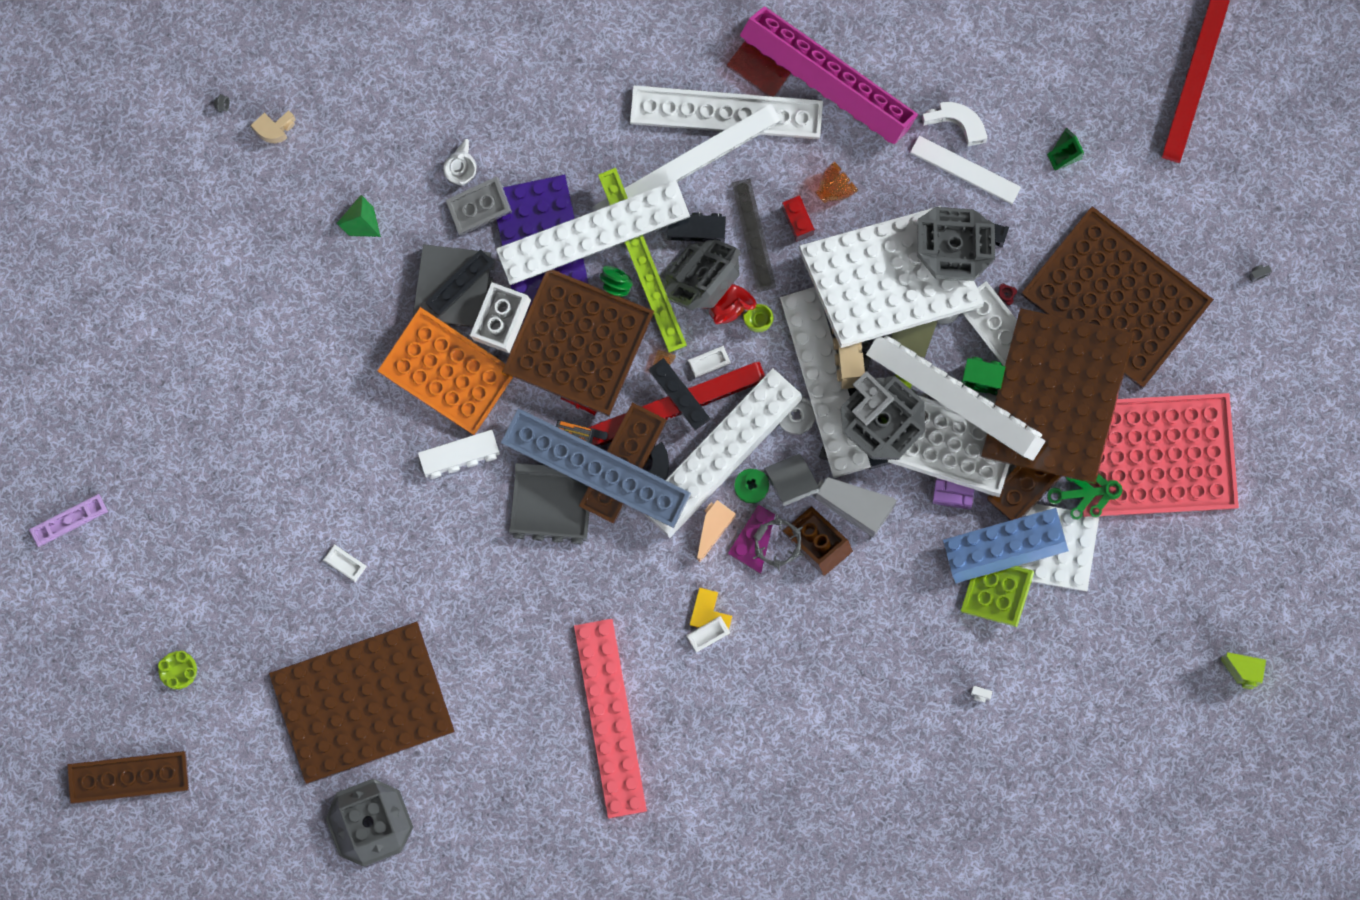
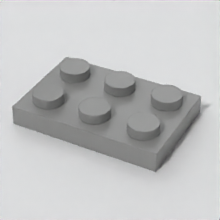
M497 176L446 200L458 234L461 236L512 212L500 179Z

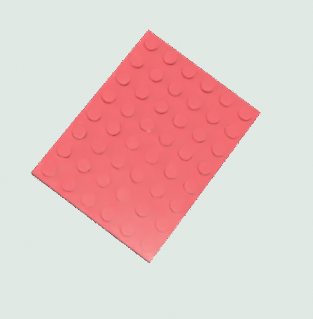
M1230 394L1117 399L1098 474L1107 481H1118L1122 486V494L1118 499L1109 500L1102 509L1100 516L1238 509ZM1097 482L1096 484L1089 483L1094 488L1102 487ZM1110 487L1109 492L1114 494L1116 492V489L1114 487ZM1103 495L1095 496L1083 511V517H1092L1089 511L1092 506L1098 504ZM1094 508L1092 510V513L1094 515H1098L1099 510L1097 508Z

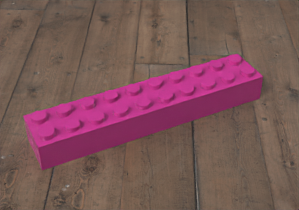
M765 6L749 18L740 34V37L746 43L755 46L762 54L769 56L776 64L789 70L793 76L799 77L809 87L819 91L823 97L836 103L840 109L850 113L854 119L863 122L870 130L880 134L887 142L896 144L908 132L918 116L915 111Z

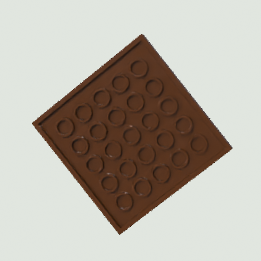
M549 270L542 279L502 373L610 417L654 315V311L555 270Z

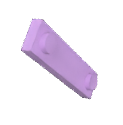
M97 494L29 529L37 547H41L107 513L108 510L100 494Z

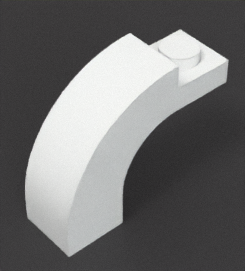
M942 102L939 104V111L931 109L922 116L924 126L946 121L957 124L964 132L967 147L983 144L987 141L986 130L981 119L973 110L962 104Z

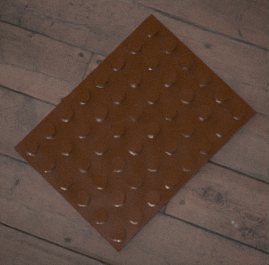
M1091 206L1021 293L1024 298L1045 314L1134 333L1124 375L1142 389L1214 300L1093 206Z
M1020 308L1005 364L1002 386L998 390L995 405L1009 412V418L1012 415L1026 423L1025 428L1029 426L1042 434L1041 438L1045 440V443L1035 459L1030 460L987 433L981 457L1096 484L1134 333Z
M418 622L269 673L306 784L455 732Z

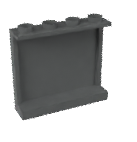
M423 244L413 317L421 307L445 324L474 327L491 282H493V277H490V271L495 268V258H492V252L483 251L494 261V265L439 317L426 304V301L478 251Z
M516 463L509 534L513 535L515 539H524L525 536H531L532 540L536 541L552 538L553 542L561 543L563 539L571 540L573 544H583V541H587L590 512L579 505L589 486L548 466Z

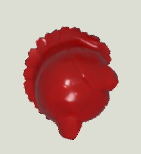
M732 284L713 308L705 309L709 310V314L715 324H726L736 320L745 310L755 309L757 304L755 298L747 290Z

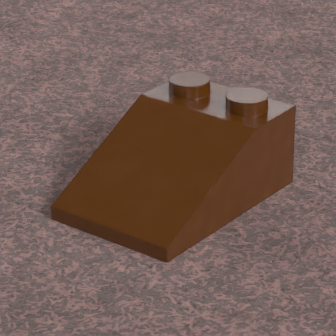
M812 506L791 523L796 528L803 527L800 529V552L823 576L828 574L853 552L848 539ZM787 526L783 533L797 546V538L793 537L791 539V536H793L792 529Z

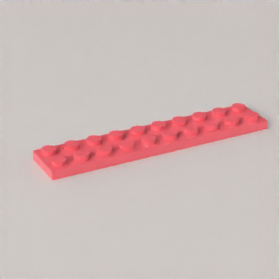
M613 619L574 625L608 819L647 812Z

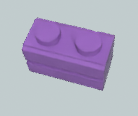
M936 479L932 504L971 510L974 489L943 479Z

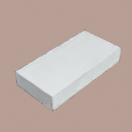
M724 346L688 360L695 379L731 364Z
M335 544L323 560L354 582L357 581L367 567Z
M719 616L686 636L694 650L698 652L730 634V631L722 617Z

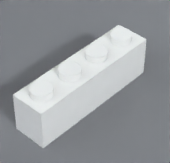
M489 430L419 452L418 455L426 478L435 479L446 471L454 473L460 470L459 467L465 465L473 467L478 465V461L484 459L486 462L495 460L500 453L493 431Z

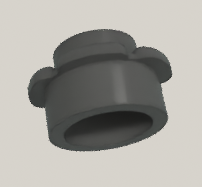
M220 94V96L215 98L214 107L218 112L222 113V111L227 112L229 110L230 99L228 96Z

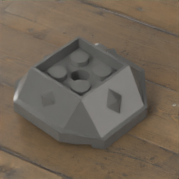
M934 207L917 220V257L936 279L974 281L995 260V224L990 220H986L974 209Z
M716 239L705 241L699 245L697 243L688 245L665 273L667 297L671 302L692 311L695 308H713L740 276L739 255L741 252L736 247Z
M896 376L874 378L893 396L894 400L866 426L852 413L865 399L856 390L840 408L842 431L847 438L870 458L899 460L925 432L924 401ZM879 417H884L887 420V423L881 424L878 422L877 419Z
M374 778L337 792L326 816V822L339 856L363 867L402 853L414 828L400 790ZM372 817L374 824L369 828L364 827L363 822L365 818Z

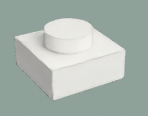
M973 686L970 695L974 696V700L985 703L986 700L991 699L993 691Z

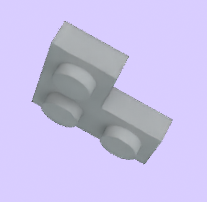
M867 371L853 384L865 399L852 413L867 426L894 398Z

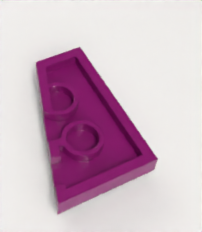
M758 504L728 552L730 556L760 574L764 561L759 557L753 559L756 556L755 538L753 536L761 524L774 520L775 514ZM773 525L768 526L761 540L758 541L760 549L765 547L762 550L764 557L766 556Z

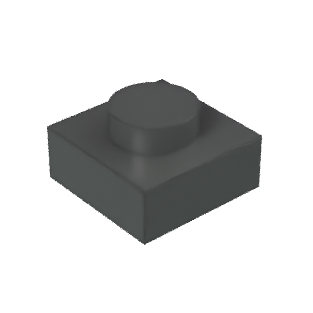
M1263 265L1256 266L1252 269L1253 272L1250 273L1249 278L1253 283L1269 276L1272 270L1269 265L1264 267Z

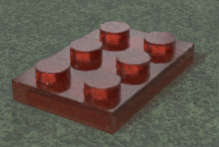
M745 41L727 63V67L770 97H775L791 76L789 70L779 66L772 58L762 54L759 49Z

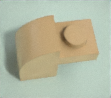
M288 110L274 123L263 113L251 125V128L262 140L268 143H280L287 139L284 131H289L295 125L294 121L296 119Z

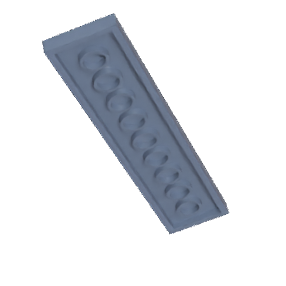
M519 408L501 441L503 445L672 528L675 527L691 495L690 492Z

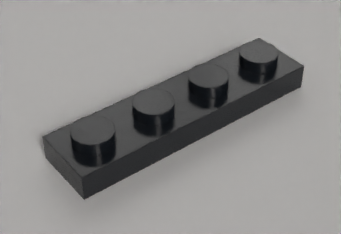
M480 249L426 301V304L440 317L494 265V261Z
M664 358L648 369L694 431L711 420Z

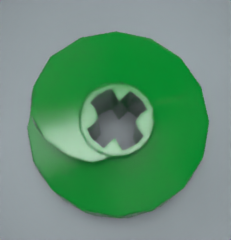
M604 266L602 268L603 272L599 275V278L604 282L603 289L615 296L628 295L633 285L632 279L620 269Z
M746 469L736 477L734 490L741 501L757 503L766 497L769 491V480L766 474L758 469ZM755 482L756 489H748L749 485L747 483Z

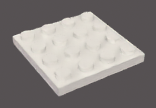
M1036 504L1025 516L1056 508L1069 551L1022 564L1018 567L1034 571L1032 582L1087 592L1099 517H1083L1082 514L1080 519L1074 520L1070 516L1071 510ZM1073 511L1075 517L1080 516L1079 511Z

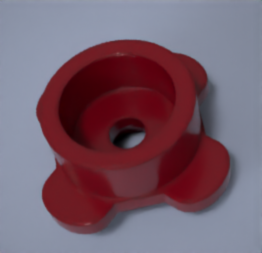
M1005 283L1000 284V290L997 295L1007 305H1012L1017 289Z

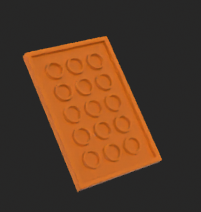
M421 307L377 371L472 435L476 434L513 378L502 373L505 366L504 362Z

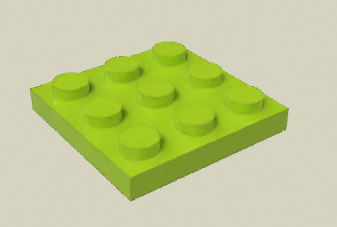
M1014 566L971 579L961 612L1017 627L1034 571Z

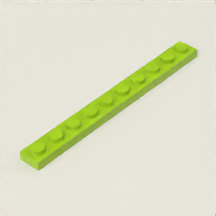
M616 168L598 174L610 205L628 199ZM643 235L626 241V247L650 307L654 311V317L668 352L671 353L686 347L687 344Z

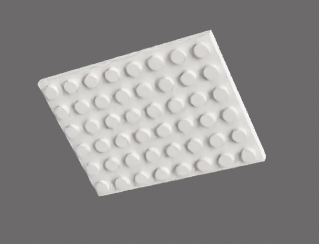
M931 209L799 246V252L840 348L983 307L984 302L974 281L936 279L917 257V220Z

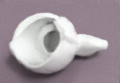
M465 139L456 152L446 159L443 167L446 178L460 186L470 182L476 174V162L468 154V139Z

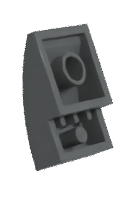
M800 453L764 468L775 494L784 506L820 492L810 469Z

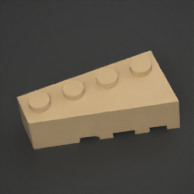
M833 338V349L837 350L838 353L835 354V366L839 365V370H836L837 382L841 381L842 389L855 388L853 384L865 373L863 353H861L862 342L840 348L837 338Z

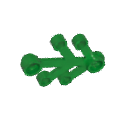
M1099 474L1096 480L1102 486L1099 488H1094L1085 481L1065 477L1067 481L1074 482L1082 489L1062 492L1058 488H1052L1047 493V500L1051 504H1058L1064 499L1084 497L1079 505L1070 512L1071 518L1078 520L1082 517V512L1095 496L1103 495L1098 504L1092 506L1089 511L1093 518H1097L1101 515L1102 509L1109 500H1115L1121 496L1122 486L1118 481H1107ZM1110 487H1114L1116 489V492L1114 494L1109 492ZM1051 494H1057L1058 499L1053 500ZM1094 508H1097L1099 510L1098 515H1094L1092 513V510ZM1073 511H1079L1080 516L1075 517Z

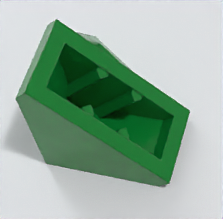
M1066 127L1055 147L1047 156L1056 171L1082 160L1084 151L1077 136Z
M362 195L358 197L336 223L349 236L381 237L374 207Z

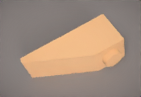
M718 500L714 504L711 502L705 509L706 515L697 556L699 562L702 561L736 516L733 511Z

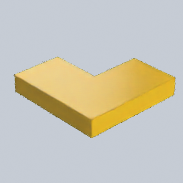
M699 587L690 626L699 628L721 616L729 629L732 616L714 611L718 592Z

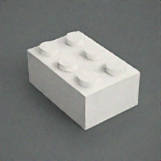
M491 282L470 334L472 339L510 354L531 302L530 298L526 294Z

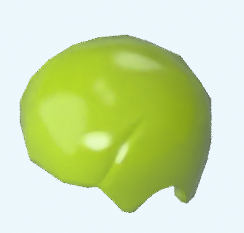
M757 304L755 309L747 310L743 314L745 325L756 333L769 329L774 320L772 310L763 304Z

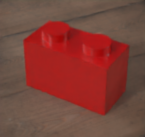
M800 195L782 202V210L796 242L813 236L815 229Z

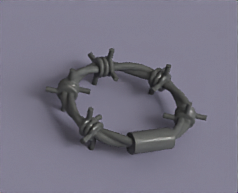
M776 514L775 520L761 524L753 536L755 538L756 555L753 559L759 557L769 565L778 567V572H780V566L793 561L796 557L798 558L799 554L804 556L800 553V529L803 527L796 528L789 522L778 518V514ZM781 524L789 526L793 533L791 539L793 537L797 538L796 549H794L793 553L788 551L792 555L785 561L776 560V556H774V561L768 560L762 552L765 547L759 548L758 541L761 540L769 525H778L780 530Z

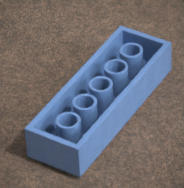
M1056 508L943 540L955 583L1069 551Z

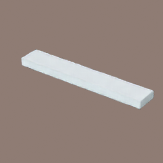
M921 136L918 137L910 154L1010 204H1013L1021 189L1020 186Z

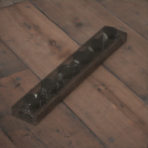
M751 179L732 182L757 293L776 289Z

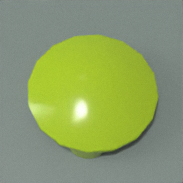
M185 651L169 653L158 664L160 680L171 689L179 690L186 688L193 683L197 674L195 660Z

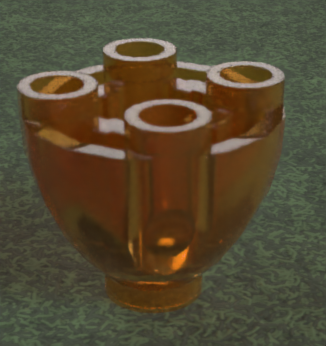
M835 161L823 172L818 190L816 191V194L824 203L845 200L859 191L852 182L848 183L850 178L844 171L840 173L842 169Z

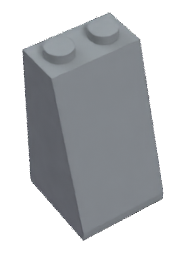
M829 477L825 481L821 480L819 482L820 492L816 493L815 498L873 538L897 502L895 498Z

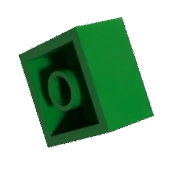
M979 357L967 358L961 380L963 383L962 387L965 385L974 391L997 396L998 390L1002 386L1006 366H1002V363L997 361L984 362Z

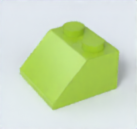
M1229 652L1222 656V663L1236 683L1242 684V688L1253 690L1254 687L1263 683L1265 659Z

